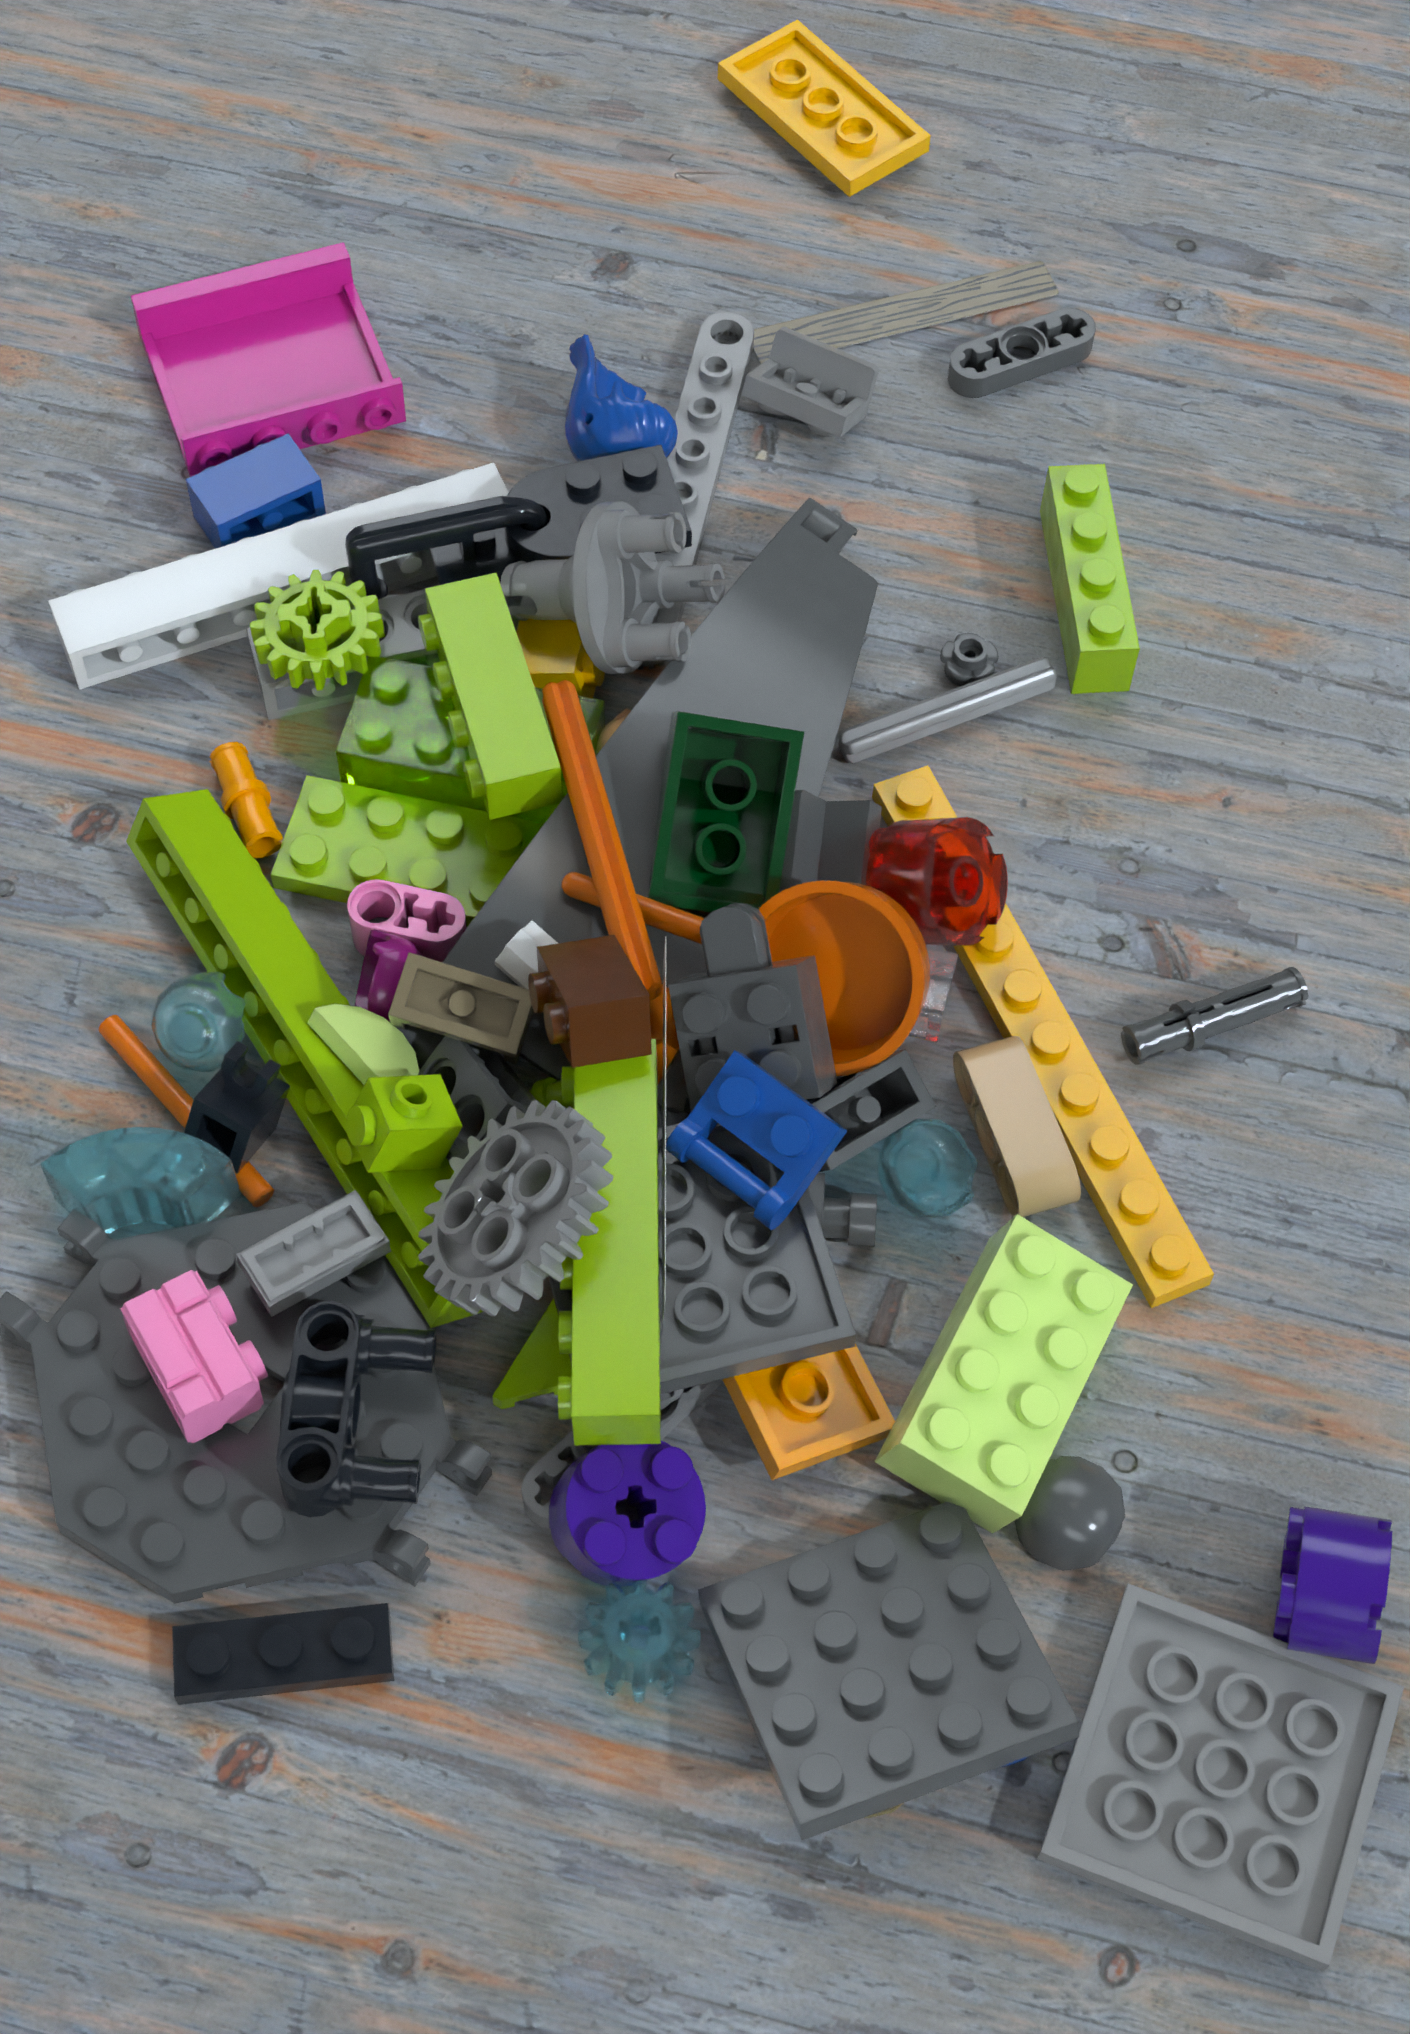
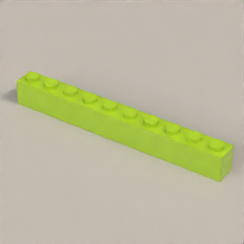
M208 789L143 798L126 840L128 846L265 1064L271 1059L281 1065L277 1078L290 1085L286 1098L347 1194L355 1190L358 1192L389 1239L391 1252L385 1256L427 1323L433 1328L472 1316L463 1308L457 1307L434 1291L436 1286L423 1276L429 1266L418 1258V1255L429 1245L418 1237L419 1232L434 1222L432 1217L423 1212L424 1208L431 1203L440 1201L443 1193L434 1187L436 1181L450 1179L454 1173L448 1159L445 1157L440 1168L367 1173L357 1146L352 1145L348 1138L346 1128L347 1115L350 1108L354 1106L364 1085L308 1024L315 1008L332 1004L350 1006L348 1000L340 993L321 964L317 952L310 947L291 918L287 906L280 901L263 875L259 863L250 855L235 832L229 817L222 812Z

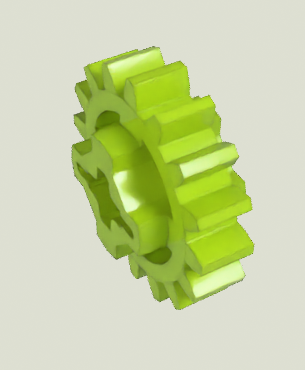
M319 569L313 570L310 575V581L303 583L296 575L292 574L288 576L290 588L285 591L275 586L268 588L271 604L256 602L254 609L257 620L250 622V630L257 659L260 664H268L270 675L275 680L288 673L292 688L298 689L305 679H313L316 690H323L326 679L334 677L340 685L348 684L346 674L348 670L353 669L365 674L368 671L366 656L379 657L381 654L379 639L385 637V630L376 595H366L365 584L361 580L347 587L344 572L338 571L332 576L330 581L322 580Z

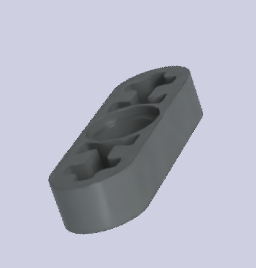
M1063 308L960 344L952 351L950 356L948 383L952 390L961 396L980 398L1081 362L1092 351L1096 331L1095 322L1088 313L1080 309ZM1023 346L1034 351L1036 355L1030 359H1018L1010 355L1008 350L1012 347Z

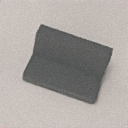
M795 790L779 893L792 886L812 881L852 882L873 888L882 806L871 800L825 801L805 790Z

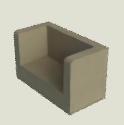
M409 952L388 1016L391 1024L395 1027L405 1030L408 1024L504 1055L505 1061L517 1064L534 1010L529 989Z

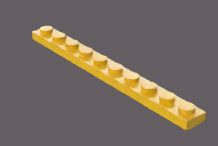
M929 765L875 783L873 785L872 799L876 804L882 806L881 815L1002 1037L1019 1036L1023 1041L1074 1160L1078 1176L1149 1306L1154 1308L1209 1286L1214 1272Z

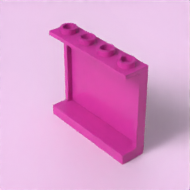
M344 242L130 295L139 336L190 477L208 467L221 464L252 450L260 444L268 443L286 434L291 436L299 449L406 422L402 381L400 377L393 379L353 283L351 260Z

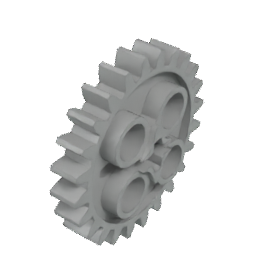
M533 1100L526 1113H523L515 1106L511 1107L504 1126L493 1118L490 1119L487 1125V1137L482 1141L473 1136L467 1139L469 1154L464 1159L452 1157L449 1160L450 1166L454 1170L452 1177L436 1181L434 1185L438 1191L443 1193L440 1201L425 1206L423 1211L432 1217L434 1222L423 1228L418 1235L419 1238L429 1244L418 1255V1258L429 1266L423 1276L436 1286L434 1290L436 1293L472 1315H476L481 1309L491 1317H495L502 1304L513 1312L518 1311L524 1292L536 1300L540 1299L543 1292V1280L546 1277L550 1276L558 1282L564 1279L561 1263L566 1257L577 1260L582 1258L583 1253L577 1242L581 1236L597 1234L599 1228L589 1219L592 1213L605 1209L609 1204V1201L599 1195L597 1191L613 1181V1175L602 1168L612 1158V1154L601 1146L605 1136L593 1127V1123L569 1106L566 1109L555 1100H552L547 1107L537 1100Z

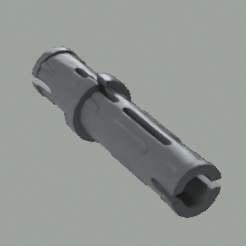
M1288 967L1271 976L1232 988L1194 1003L1188 1000L1176 1002L1170 1006L1169 1012L1133 1025L1123 1026L1121 1039L1128 1058L1135 1065L1143 1064L1147 1060L1180 1048L1186 1051H1193L1203 1047L1205 1039L1251 1024L1273 1014L1305 1005L1307 1003L1305 1000L1308 999L1306 982L1296 968Z

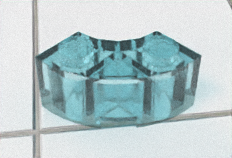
M130 1127L104 1131L69 1144L40 1164L54 1199L69 1213L75 1209L89 1217L107 1235L122 1226L142 1222L171 1225L177 1228L211 1221L241 1196L230 1158L203 1140L169 1129Z

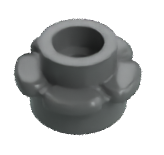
M974 633L957 635L955 641H947L943 645L940 653L941 662L945 663L944 671L946 677L950 682L959 687L992 675L995 672L994 663L999 658L994 644L990 641H985Z

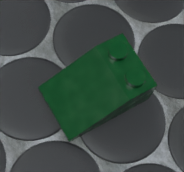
M672 712L662 774L648 898L672 907L712 912L733 903L748 904L759 909L766 901L779 893L804 731L687 712Z

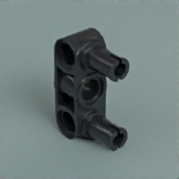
M335 1301L318 1302L303 1312L296 1325L290 1370L286 1374L283 1387L280 1437L276 1457L277 1472L283 1497L289 1508L299 1515L311 1518L324 1516L335 1509H341L342 1505L352 1506L354 1499L417 1504L421 1479L420 1459L358 1456L357 1448H352V1446L355 1444L359 1423L361 1375H370L372 1368L433 1373L436 1356V1330L375 1326L374 1319H365L364 1315L354 1314L346 1305ZM329 1337H337L346 1341L340 1348L334 1351H322L315 1348L319 1341ZM318 1465L329 1470L317 1482L303 1483L295 1479L298 1472L307 1466Z

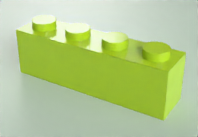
M1106 465L1048 466L1040 516L1071 694L1129 691L1140 646Z
M497 573L425 588L428 613L418 615L420 633L426 652L437 650L440 662L433 663V672L441 700L452 698L455 710L448 712V720L455 747L462 748L467 746L471 760L464 761L463 767L471 798L483 797L489 820L560 804L562 801L561 766Z

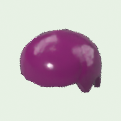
M375 929L370 931L355 998L356 1007H361L382 1016L391 1023L388 1013L408 953L422 956L411 941Z

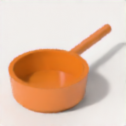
M570 872L564 876L561 887L565 894L601 908L593 878L577 872ZM812 881L798 884L781 891L766 901L758 910L765 919L772 962L815 955L836 1076H846L862 1072L879 1064L893 1054L914 1027L923 1009L929 990L930 963L928 951L922 934L911 916L900 904L881 891L859 883L843 881ZM636 894L645 924L702 944L700 926L704 918Z

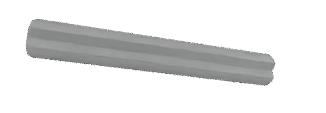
M1039 657L843 729L839 733L838 745L840 751L848 763H857L1053 690L1055 680L1057 679L1056 671L1048 658Z

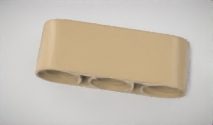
M1012 1036L956 1051L953 1055L956 1082L1004 1203L1011 1216L1014 1217L1018 1214L1026 1217L1078 1202L1081 1196V1188L1074 1160L1029 1053L1020 1037Z

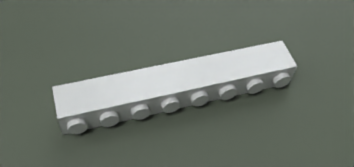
M493 462L474 469L462 470L455 475L426 484L411 486L400 492L368 502L356 503L345 509L310 520H301L290 526L255 537H246L235 543L210 551L188 555L181 560L149 570L133 572L123 578L91 588L75 590L48 602L59 639L80 690L247 637L246 629L250 628V622L257 620L254 609L256 602L271 604L268 588L275 586L285 591L290 588L288 576L292 574L296 575L303 583L310 581V575L313 570L319 569L322 580L330 581L332 576L340 571L344 572L346 586L348 587L352 584L345 541L348 533L357 526L498 496H507L509 492ZM430 549L375 560L378 578L385 581L388 591L437 576Z

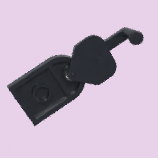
M656 445L541 469L521 479L514 485L507 496H498L363 524L355 527L348 533L345 548L352 583L361 580L365 584L366 595H376L379 600L388 595V586L384 580L378 578L375 560L430 549L440 585L497 573L499 582H501L503 571L509 564L518 561L528 563L536 560L569 559L574 555L578 534L587 514L593 507L602 502H626L633 506L640 515L680 512L686 525V544L684 548L692 546V530L662 445Z

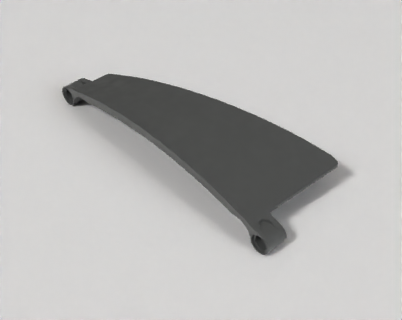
M808 498L694 631L691 635V651L688 659L684 662H677L676 660L669 662L596 755L636 894L648 898L662 774L672 712H687L804 731L795 790H805L817 797L820 795L878 584L872 576L839 555L852 535L856 536L858 529L812 498ZM568 793L497 886L442 963L518 986L495 965V960L501 954L506 944L529 922L534 921L558 943L609 936L601 908L568 896L561 887L564 876L570 872H577L592 878ZM675 907L702 918H706L711 913ZM645 924L662 984L665 936L666 987L688 975L707 972L702 944ZM534 1012L520 1057L549 1077L560 1081L562 1080V1067H571L560 1043L551 1044L549 1042L545 1028L544 1012ZM408 1024L405 1030L396 1027L404 1034L414 1049L419 1070L445 1037ZM685 1098L683 1111L691 1113L689 1098Z

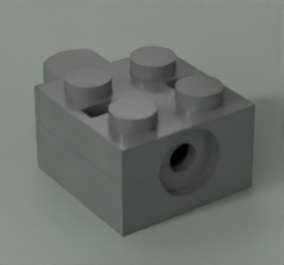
M733 903L712 911L702 920L700 926V936L707 972L691 974L668 985L691 1112L734 1050L746 1055L805 1100L820 1098L838 1083L815 955L772 962L765 919L757 908L748 904Z

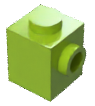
M441 1074L368 1077L354 1106L350 1108L346 1119L348 1138L352 1145L357 1146L367 1173L440 1168L463 1127Z

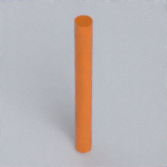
M118 1015L106 1018L99 1026V1033L185 1129L194 1099ZM249 1161L238 1174L215 1162L254 1207L262 1206L273 1196L274 1189Z

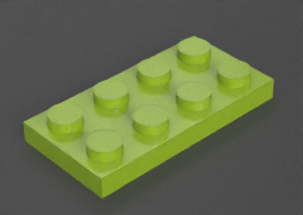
M306 775L271 872L272 885L275 889L347 903L350 893L359 884L375 879L386 880L441 892L455 897L464 908L466 927H468L541 829L542 823L511 816L489 820L486 811Z

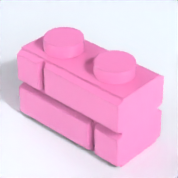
M190 1270L162 1284V1287L158 1290L151 1289L125 1302L123 1307L120 1308L132 1341L188 1443H195L221 1430L224 1424H232L260 1410L264 1402L259 1381L267 1378L268 1374L253 1343L248 1340L238 1345L228 1326L236 1323L237 1319L227 1296L219 1285L207 1290L198 1272Z

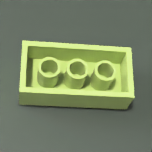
M1016 1214L989 1238L889 1432L875 1463L941 1503L948 1501L965 1508L974 1523L992 1534L1020 1518L1133 1284Z

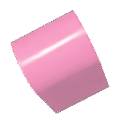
M375 879L359 884L348 897L347 909L353 943L358 952L365 956L370 931L375 929L405 938L415 945L423 957L443 962L467 929L465 911L462 904L449 894ZM378 917L389 918L380 923L368 922Z

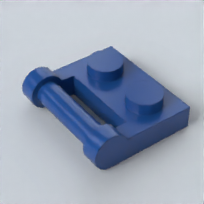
M734 1050L688 1118L680 1122L672 1131L666 1142V1150L681 1162H686L690 1159L754 1208V1217L767 1228L773 1230L792 1211L847 1130L746 1055ZM717 1123L784 1172L775 1186L771 1188L707 1139Z

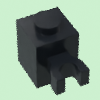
M239 1041L224 1055L221 1069L194 1098L181 1140L182 1143L237 1174L276 1129L290 1088L289 1084L277 1078L281 1067L280 1064L270 1059L262 1069L245 1060L249 1047Z

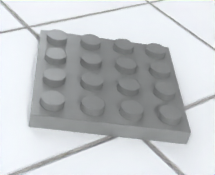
M1128 1583L1123 1592L1079 1728V1737L1075 1740L1037 1859L1324 1971L1330 1966L1404 1686L1321 1655L1288 1650L1287 1642Z

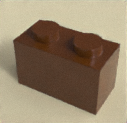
M615 935L537 947L538 972L530 973L528 976L532 1007L535 1013L544 1012L545 1028L549 1042L551 1044L560 1043L572 1068L652 1055L649 993Z

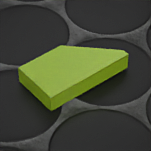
M554 1298L492 1396L494 1406L503 1410L514 1407L515 1402L552 1392L554 1395H558V1376H572L569 1354L559 1353V1316Z

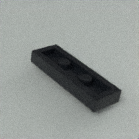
M388 1603L172 1626L174 1698L178 1705L395 1681L391 1618Z

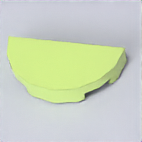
M332 1004L314 1009L308 1021L309 1026L363 1085H365L368 1077L418 1075L419 1068L414 1049L404 1034L384 1017L361 1007Z

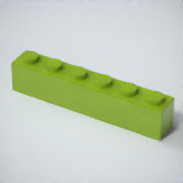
M651 1039L652 1055L575 1068L562 1067V1105L564 1107H574V1110L593 1123V1127L605 1136L601 1146L611 1152L612 1158L602 1168L613 1175V1181L597 1191L599 1195L609 1201L608 1207L592 1213L589 1219L599 1228L597 1234L580 1237L577 1242L583 1253L580 1260L566 1257L561 1263L564 1279L560 1282V1289H572V1311H559V1353L572 1354V1376H558L559 1420H572L574 1445L661 1444L658 1072L656 1039Z

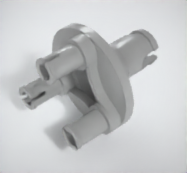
M611 501L597 504L587 514L580 528L575 552L572 557L562 560H536L528 563L518 561L509 564L503 571L500 585L504 596H522L520 606L508 608L511 618L521 621H527L528 619L571 620L577 624L583 646L589 658L598 669L608 674H628L635 671L643 661L676 660L677 662H684L688 659L691 651V633L688 625H685L684 621L657 623L658 609H669L675 602L710 601L718 603L724 596L725 585L703 586L701 581L725 579L721 565L718 563L673 566L668 560H656L655 552L681 553V548L685 547L686 525L680 512L640 515L633 506L626 502Z

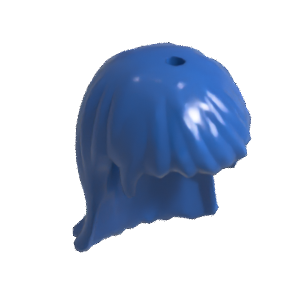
M584 334L577 338L569 348L571 351L569 355L570 361L575 366L577 374L565 419L567 442L576 461L579 462L656 445H662L665 457L667 458L675 448L678 436L676 422L671 414L657 403H652L647 399L644 400L646 392L642 388L626 382L614 371L608 370L602 365L600 360L595 357V352L588 335Z

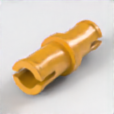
M228 742L221 744L210 754V764L215 770L223 790L220 800L224 812L230 819H234L242 841L253 858L271 856L280 849L283 837L277 829L269 809L271 796L267 785L257 779L248 757L247 748L242 743Z

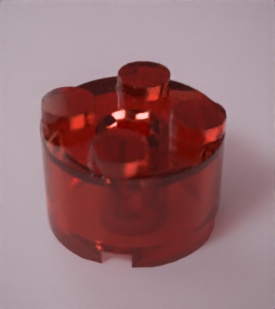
M974 818L900 820L887 828L875 830L869 841L870 857L866 873V886L881 891L900 904L916 923L926 945L968 946L977 944L985 937L979 935L987 925H996L1003 913L1008 891V873L1003 853L994 854L986 838L995 836L984 823Z

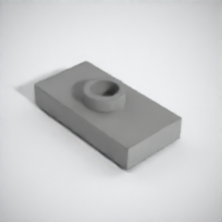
M355 1190L237 1253L236 1256L238 1265L272 1317L391 1252L389 1239Z

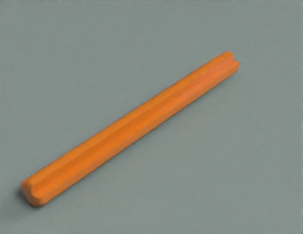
M568 680L558 683L549 682L543 687L542 703L608 935H615L648 991L649 1000H654L660 996L662 980L575 685Z

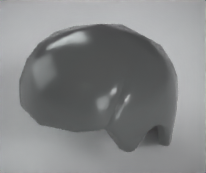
M1060 1456L1056 1460L1049 1459L1023 1515L1014 1521L1019 1541L1037 1561L1062 1571L1089 1568L1097 1564L1117 1539L1122 1528V1522L1126 1517L1122 1488L1103 1467L1081 1457Z

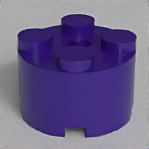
M662 1440L661 1444L598 1445L577 1458L567 1468L552 1492L549 1505L551 1535L555 1546L562 1556L566 1557L582 1573L581 1575L594 1583L610 1587L636 1585L675 1569L692 1556L702 1534L706 1516L703 1486L693 1467L692 1460L686 1452ZM627 1498L628 1505L636 1507L638 1519L630 1522L628 1516L617 1515L616 1503Z
M1304 1506V1509L1290 1507L1280 1568L1281 1585L1279 1601H1277L1273 1638L1287 1642L1288 1650L1375 1664L1382 1630L1376 1629V1622L1380 1621L1382 1608L1386 1606L1392 1550V1531L1390 1529L1392 1520Z

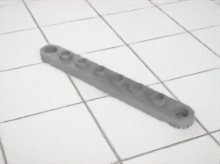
M718 312L710 315L702 322L674 418L678 429L675 448L666 459L692 530V546L681 548V553L662 552L655 554L656 560H668L673 566L696 565L748 372L754 346V328L746 317L738 313ZM723 332H726V335H730V332H732L733 337L738 335L739 341L733 344H721L715 341L713 337L717 338V333L723 336ZM675 602L669 609H658L657 623L681 621L686 602ZM664 660L643 661L638 670H644V667L647 666L650 670L655 668L656 664L661 666L664 664Z

